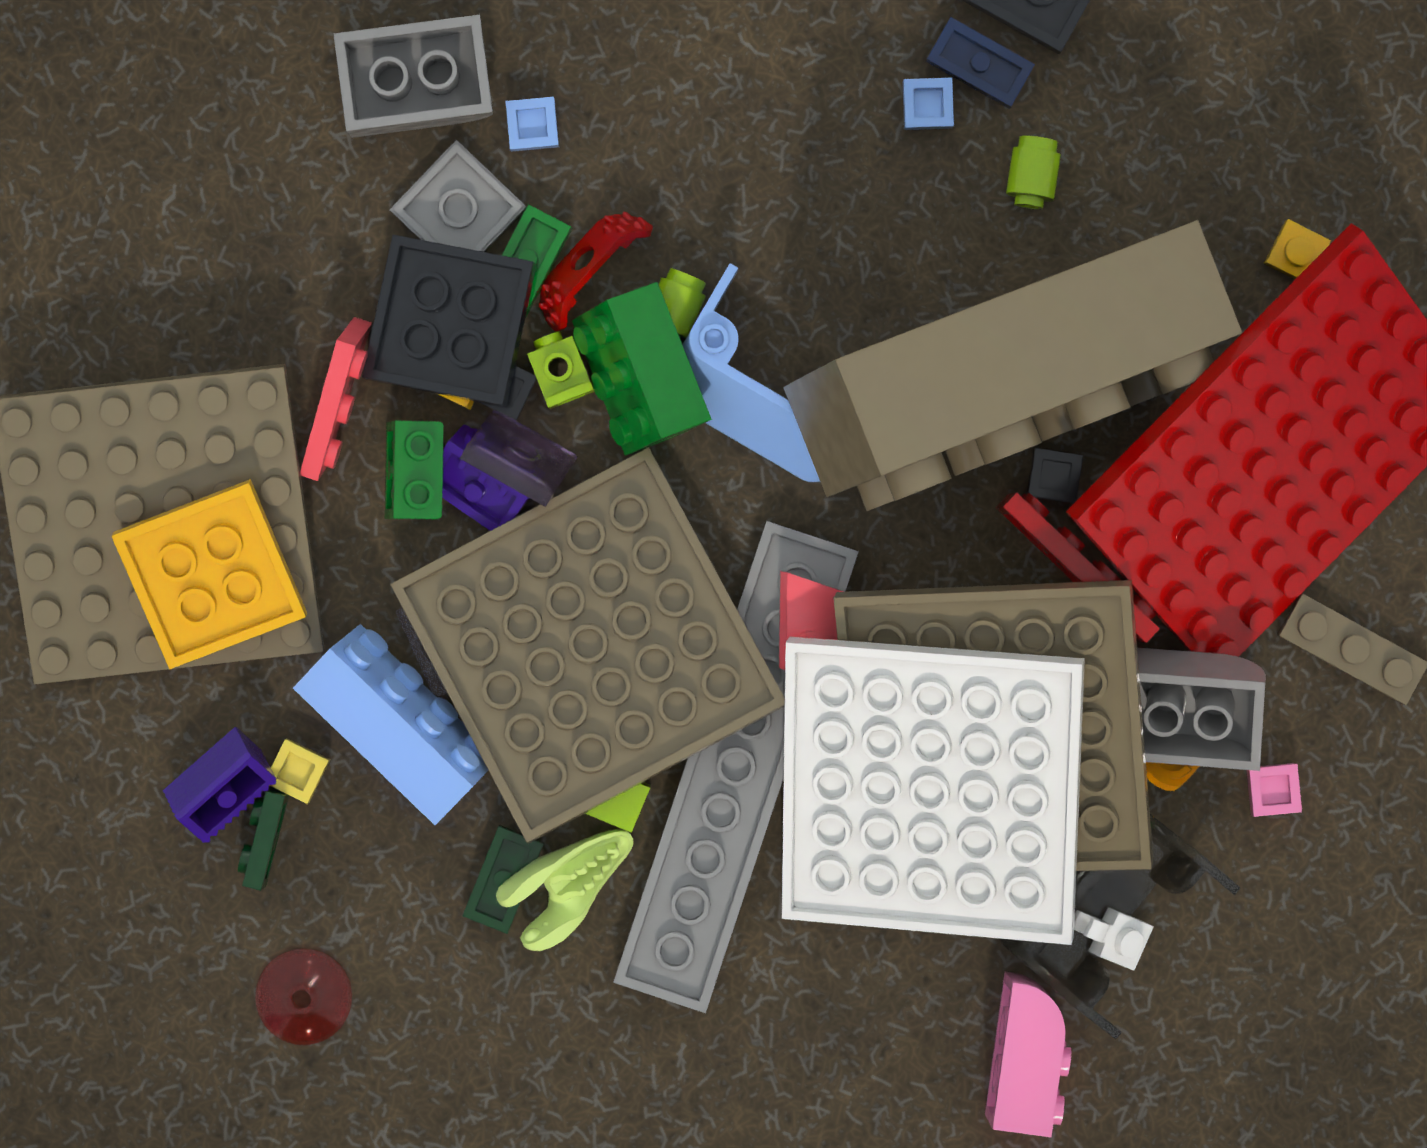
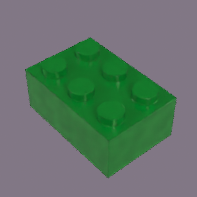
M658 282L607 299L572 320L575 344L578 350L587 358L593 373L591 376L592 387L597 397L604 401L610 417V433L614 441L622 447L625 456L674 438L712 420Z

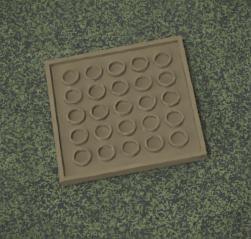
M286 364L0 396V473L34 684L169 669L111 536L114 531L251 479L306 608L307 615L303 619L172 669L324 651V639Z
M649 447L390 584L528 844L785 706V698Z
M1132 580L837 592L833 599L838 640L1085 658L1076 871L1152 869L1153 849Z

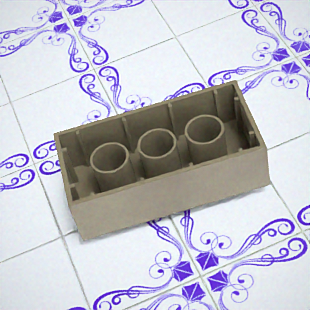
M1196 220L837 358L783 388L826 497L857 486L865 509L869 511L952 479L942 455L943 451L947 455L954 475L957 476L1038 445L1042 441L1131 408V406L1189 385L1214 362L1209 346L1242 334V330L1200 223Z

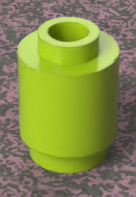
M1038 136L1019 137L1018 147H1013L1006 190L1007 195L1015 197V206L1043 209L1044 201H1054L1061 154L1056 152L1058 144L1056 140Z
M670 268L667 277H661L659 287L678 335L687 338L706 296L702 292L706 283L687 273Z

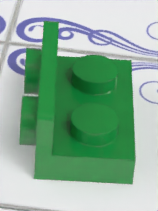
M399 420L386 422L384 519H440L442 517L444 432L442 422Z

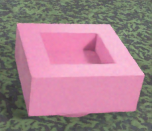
M1298 764L1260 766V771L1247 770L1251 816L1258 817L1302 812Z

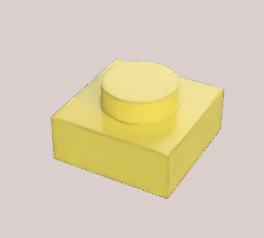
M286 738L271 766L276 777V784L269 786L308 804L331 759Z

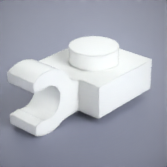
M1110 907L1107 908L1102 920L1079 910L1076 911L1074 918V930L1093 939L1088 950L1089 952L1131 970H1135L1154 927Z

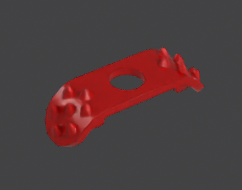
M625 211L622 214L606 215L600 219L549 273L544 284L541 285V302L539 307L543 311L548 325L556 332L564 330L568 323V312L577 302L574 298L577 292L620 246L626 249L636 238L650 237L653 226L642 217L631 216ZM594 250L591 261L582 269L575 270L578 259L584 253Z

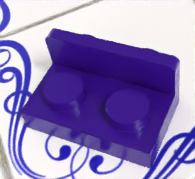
M462 425L449 439L443 449L442 498L490 531L516 518L529 497L543 480L542 476L537 474L526 460L517 456H511L495 445L488 434L479 429H472L467 425Z

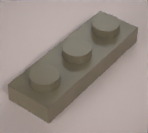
M1303 593L1297 597L1277 634L1280 638L1403 705H1407L1427 669V661Z

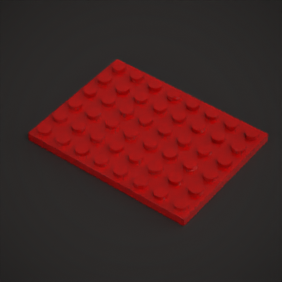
M1350 223L1066 511L1125 580H1132V588L1156 612L1161 621L1190 652L1218 653L1239 657L1427 467V319L1365 232Z

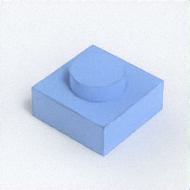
M952 78L903 80L904 130L950 129L954 127Z
M554 97L505 101L511 152L559 147Z

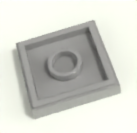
M456 140L392 206L390 211L420 240L486 252L527 207Z

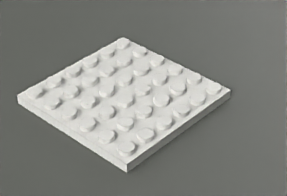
M789 637L786 641L782 919L1072 945L1075 918L1085 658Z

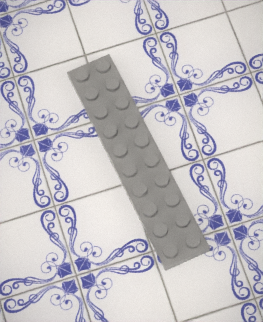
M766 521L737 611L785 698V670L779 668L780 571L846 592L859 551ZM785 706L687 759L613 983L706 1014L784 778Z

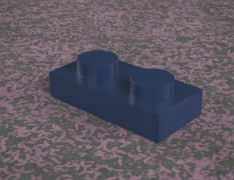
M952 17L949 18L925 61L1008 109L1013 105L1035 66L1034 63Z

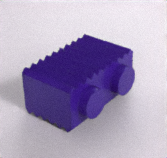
M234 727L169 784L163 792L176 819L198 839L206 843L210 842L211 836H217L218 830L225 829V823H232V817H239L240 811L247 809V804H254V798L261 797L262 791H268L269 785L276 784V777L262 750L237 727Z

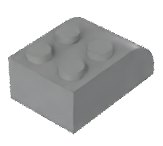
M480 14L333 33L345 126L351 138L454 125L480 120L493 115Z
M1137 648L1146 762L1260 771L1266 684L1264 670L1252 661L1233 655Z

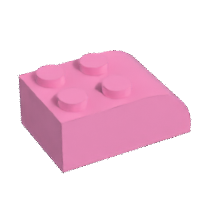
M1005 972L985 1116L993 1130L1052 1137L1053 1124L1061 1125L1064 1113L1065 1098L1059 1095L1060 1076H1068L1071 1063V1047H1066L1064 1019L1056 1003L1040 984L1025 975Z

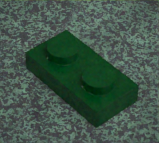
M271 788L266 791L264 798L257 797L255 799L249 825L257 827L253 844H244L238 864V872L245 874L242 884L244 887L261 891L267 886L289 799L288 794Z
M499 825L463 917L508 934L520 902L512 907H503L497 901L496 893L498 888L507 879L539 857L544 842L536 839L528 844L522 833Z

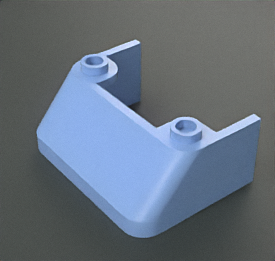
M730 263L683 343V348L712 419L706 422V424L806 482H820L788 399L728 365L738 346V333L734 324L726 317L715 312L738 271V267Z

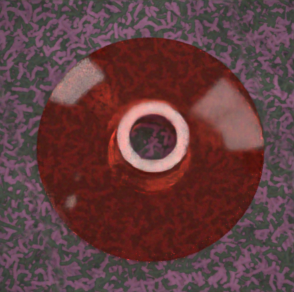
M294 949L274 958L261 973L256 987V1007L262 1022L276 1037L291 1044L311 1045L328 1039L342 1027L351 1009L352 988L345 970L334 958L314 949ZM298 990L308 992L311 997L310 1005L307 1007L297 1006L293 1000L294 993Z

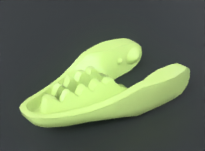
M621 829L608 830L540 856L507 879L498 888L496 898L503 907L515 906L535 892L543 883L548 890V907L525 928L520 937L525 948L532 951L549 949L564 941L579 926L603 885L631 851L633 838L629 832Z

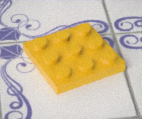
M251 479L114 531L111 536L169 670L298 621L307 615L306 608Z

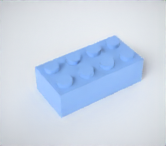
M361 624L333 645L293 687L306 702L434 825L488 771L464 723L458 718V713L453 705L444 698L436 697L423 685L421 675L412 666L401 663L388 651L387 643L378 633L370 629L366 630Z

